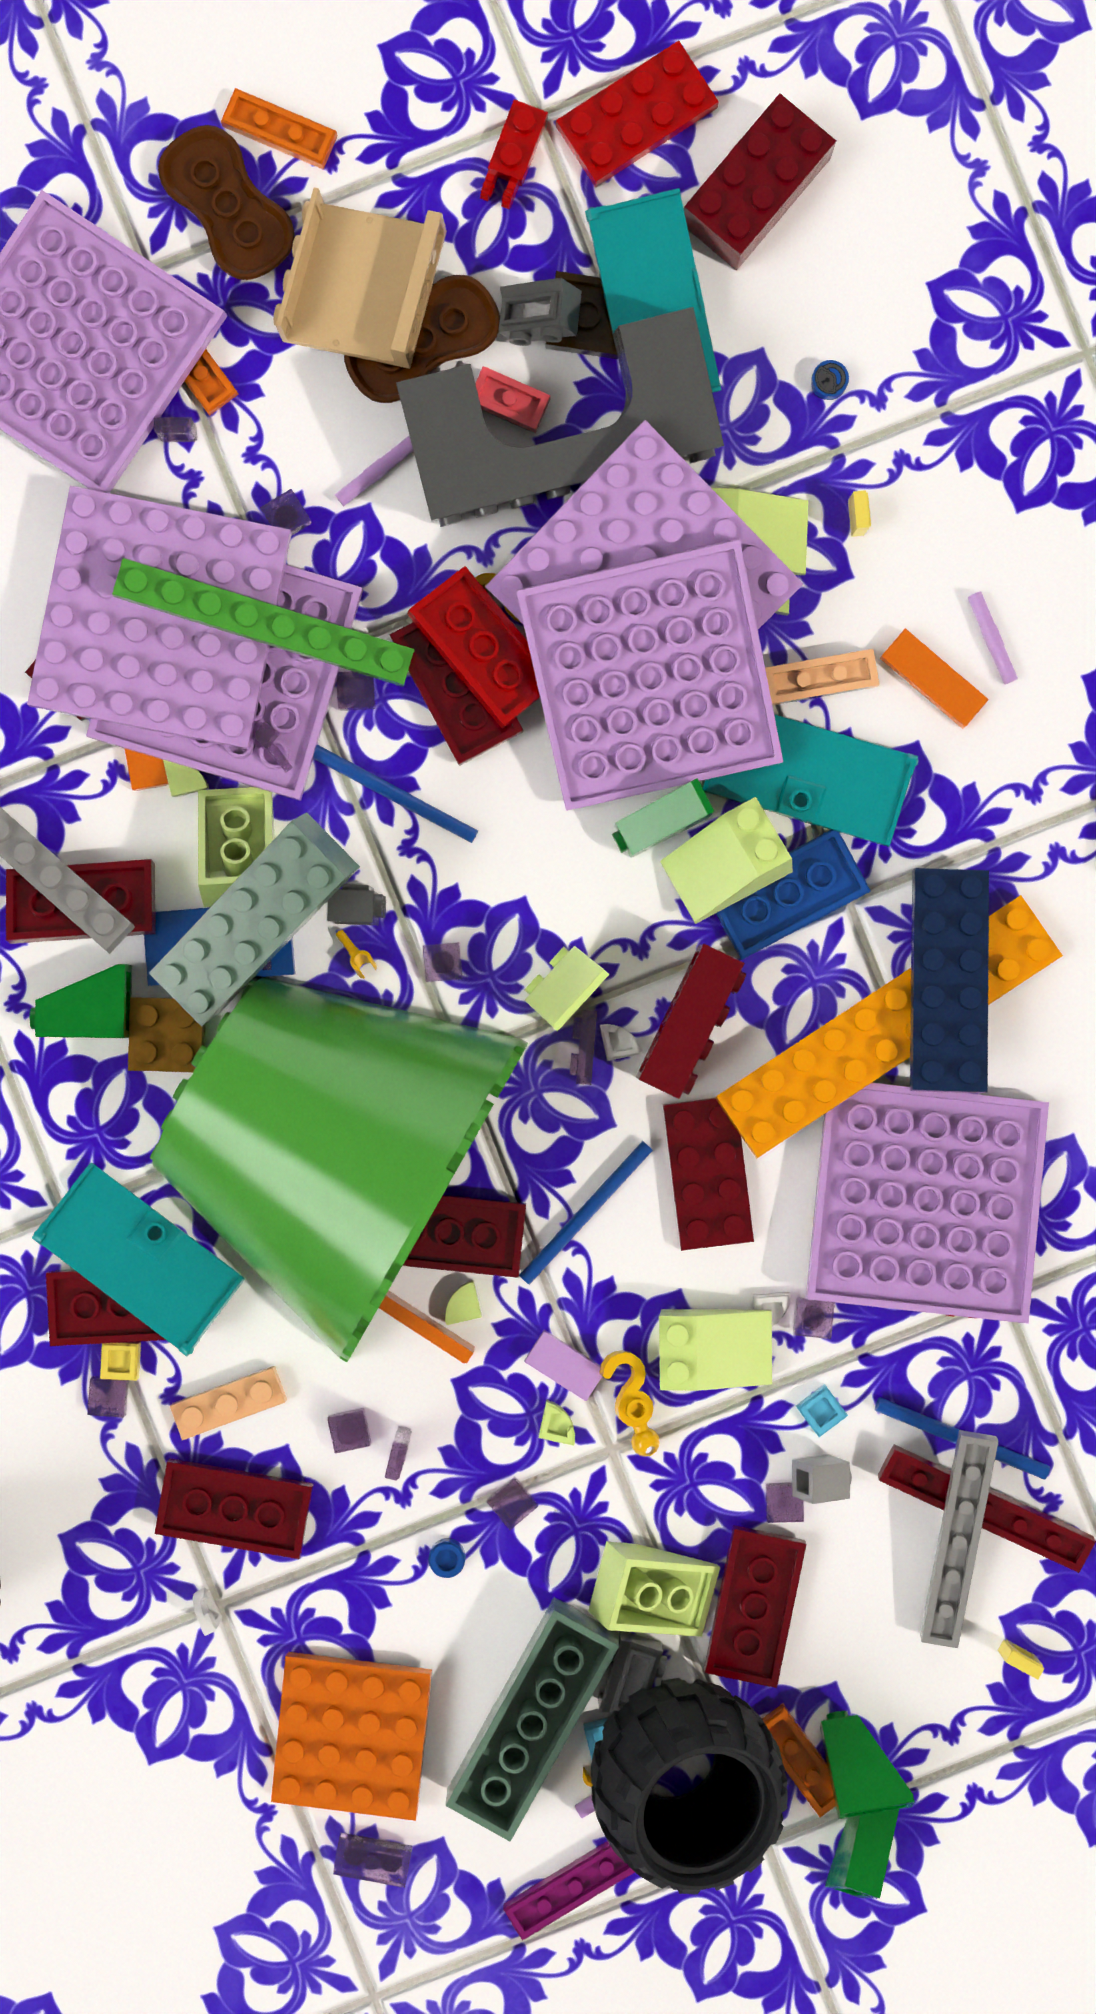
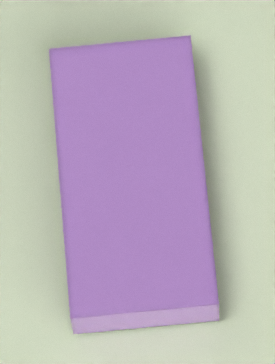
M545 1329L524 1360L526 1364L584 1401L588 1400L602 1378L599 1372L601 1365Z

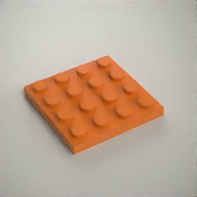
M288 1652L285 1656L271 1802L416 1821L419 1808L432 1669Z

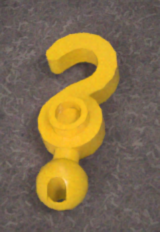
M624 1350L614 1351L607 1355L601 1363L600 1375L610 1379L617 1366L629 1364L631 1376L622 1386L616 1398L615 1413L623 1423L634 1429V1434L631 1438L634 1452L639 1456H651L657 1452L660 1440L657 1432L652 1428H648L647 1422L652 1417L654 1408L651 1398L640 1390L646 1376L645 1366L641 1359L631 1352ZM651 1447V1451L646 1453L647 1448Z

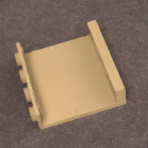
M313 187L310 201H305L303 206L301 234L296 235L292 247L294 260L291 270L287 269L284 274V296L282 303L277 304L275 307L274 326H276L282 341L285 343L410 369L447 233L443 214L428 210L423 224L324 203L319 188Z

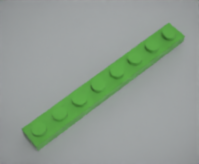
M125 558L122 559L112 593L115 598L402 687L404 686L414 649Z

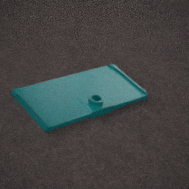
M680 188L608 206L590 207L585 211V215L590 228L612 333L620 325L693 307L712 393L721 391Z
M774 714L783 757L782 763L706 779L704 782L703 790L706 793L740 803H745L756 797L763 810L889 847L915 766L918 765V756Z
M92 1162L86 1167L48 1218L43 1221L32 1236V1239L39 1245H43L179 1349L178 1351L186 1357L194 1352V1348L200 1342L202 1336L246 1279Z

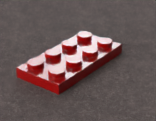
M678 40L556 120V128L596 188L716 110L719 101Z
M466 566L462 567L408 610L407 615L502 729L540 699L527 640Z

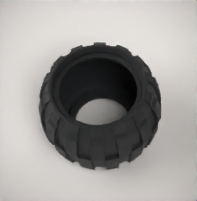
M680 1678L661 1680V1685L645 1690L643 1687L628 1696L629 1702L619 1711L614 1710L603 1725V1739L595 1743L591 1763V1782L593 1784L591 1792L597 1820L613 1851L636 1874L661 1889L670 1886L673 1890H678L679 1894H698L703 1889L715 1887L717 1891L734 1884L733 1880L747 1871L751 1873L765 1860L763 1855L770 1845L777 1843L784 1827L782 1825L784 1819L782 1812L787 1809L788 1791L787 1777L779 1746L762 1718L754 1709L735 1695L733 1697L730 1692L719 1685L696 1679L693 1683H688ZM715 1754L709 1774L690 1792L674 1797H661L650 1793L659 1778L677 1763L696 1755Z

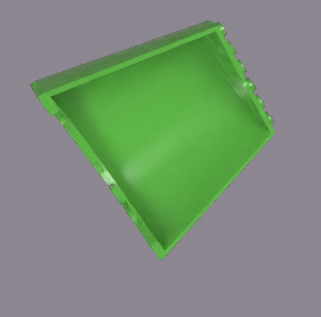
M262 977L257 982L251 980L247 984L241 995V1000L231 1013L227 1012L217 1027L218 1033L211 1044L207 1047L202 1045L191 1063L196 1068L188 1080L183 1078L176 1088L173 1098L177 1100V1103L161 1126L163 1132L151 1153L150 1159L153 1160V1167L341 1360L348 1362L494 1104L486 1100L487 1096L490 1093L498 1098L526 1049L528 1042L517 1037Z

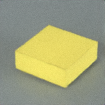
M866 490L853 491L848 500L851 537L864 536L871 527L868 492L866 493Z
M141 1342L102 1343L100 1379L137 1381L140 1374Z
M1003 1639L997 1651L1004 1661L1039 1680L1044 1667L1036 1655L1007 1639Z

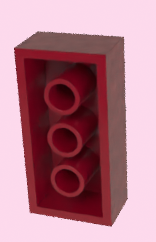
M779 93L684 206L688 230L737 271L830 161L837 140Z
M701 944L697 947L636 1074L638 1080L680 1099L682 1093L690 1094L698 1077L697 1074L693 1073V1070L699 1059L706 1060L714 1044V1041L709 1039L714 1026L721 1027L730 1010V1007L725 1005L730 993L737 994L747 974L741 971L745 964L744 962L706 944Z

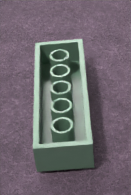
M306 812L292 820L149 974L201 1026L205 1025L233 1000L348 881L360 866Z
M555 1597L552 1599L448 1786L446 1807L511 1842L619 1648L618 1632L607 1630L597 1620Z

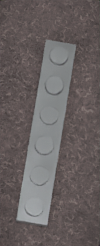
M0 807V857L110 954L135 926Z
M959 1430L920 1638L923 1643L952 1648L959 1647L998 1447L997 1436Z

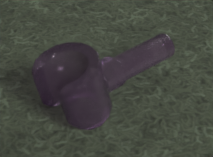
M264 722L255 733L256 741L273 755L286 773L293 767L280 749L273 744L280 733L267 722Z

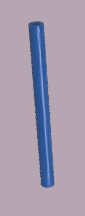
M317 744L313 759L464 840L473 843L479 830Z
M643 1140L519 1274L527 1284L530 1285L649 1156L653 1149Z
M881 1397L878 1398L874 1409L876 1412L957 1444L960 1429ZM999 1445L997 1447L995 1460L1043 1480L1048 1477L1050 1466Z

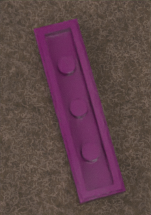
M606 1841L504 1903L503 1910L523 1941L635 1872L613 1851L609 1842Z

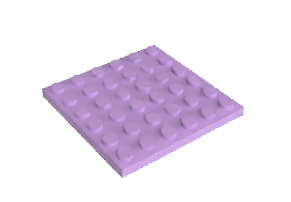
M41 190L0 252V430L86 488L110 493L226 319L227 314L224 310Z
M644 420L485 587L523 624L516 593L518 589L740 539L757 629H759L803 583L664 438Z
M70 485L27 705L34 708L249 750L270 645L115 598L112 593L122 559L125 558L278 606L292 534L291 530Z
M740 539L516 590L566 811L684 785L696 778L702 781L783 762Z
M285 564L278 607L352 629L363 588ZM270 646L249 750L95 719L90 720L86 736L301 801L340 667Z
M870 1083L825 1113L805 1298L809 1300L1029 1324L1049 1102L970 1093L910 1091V1087Z

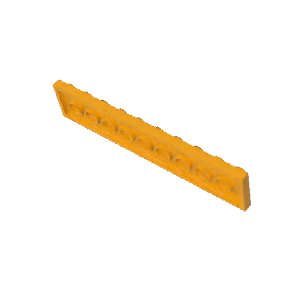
M1022 895L989 916L988 1005L1063 956ZM911 968L715 1097L756 1159L910 1058Z

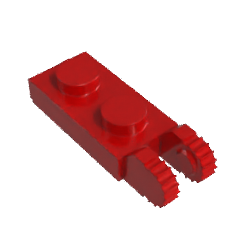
M515 99L513 100L490 160L480 199L488 201L494 193L498 178L509 181L502 195L501 206L507 209L512 207L519 186H523L548 120L547 111Z

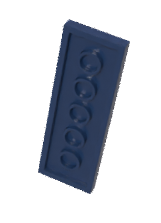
M914 868L912 870L910 1091L988 1092L989 870Z

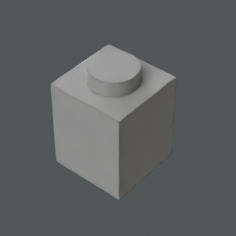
M831 1455L792 1460L793 1497L811 1504L850 1499L852 1474L849 1461Z

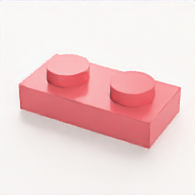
M483 366L475 383L481 409L536 433L551 400V395Z

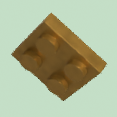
M130 997L128 1071L193 1073L196 1067L191 1065L200 1047L205 1044V1025L201 1026L174 998Z

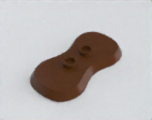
M204 125L186 131L168 145L162 153L158 165L161 184L173 200L191 211L201 222L206 231L211 253L217 265L228 275L241 280L256 279L279 266L290 254L293 247L295 233L292 221L282 207L267 198L254 186L247 174L242 152L236 140L221 128Z
M452 275L440 279L432 285L410 369L344 355L345 366L350 378L359 391L372 401L378 403L399 401L400 397L396 382L428 375L433 369L447 361L479 354L495 341L499 334L500 313L496 302L485 286L471 276Z

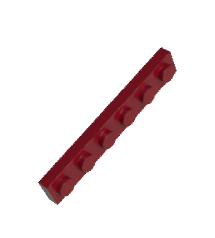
M893 1444L877 1475L878 1480L944 1511L951 1470ZM989 1488L982 1529L1078 1573L1081 1571L1096 1543L1093 1535Z

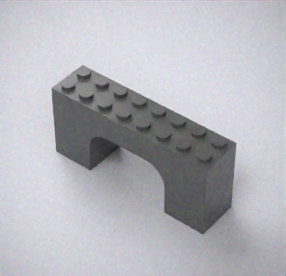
M690 307L620 325L615 330L613 339L625 386L626 398L623 411L614 424L531 447L516 448L508 446L496 439L489 431L483 417L471 364L396 382L431 522L439 520L440 527L462 522L461 514L474 511L476 518L497 513V505L510 502L511 509L533 504V496L546 493L547 500L569 495L571 493L570 487L579 484L582 486L644 420L682 458L688 457L689 464L715 457V449L724 446L694 308Z

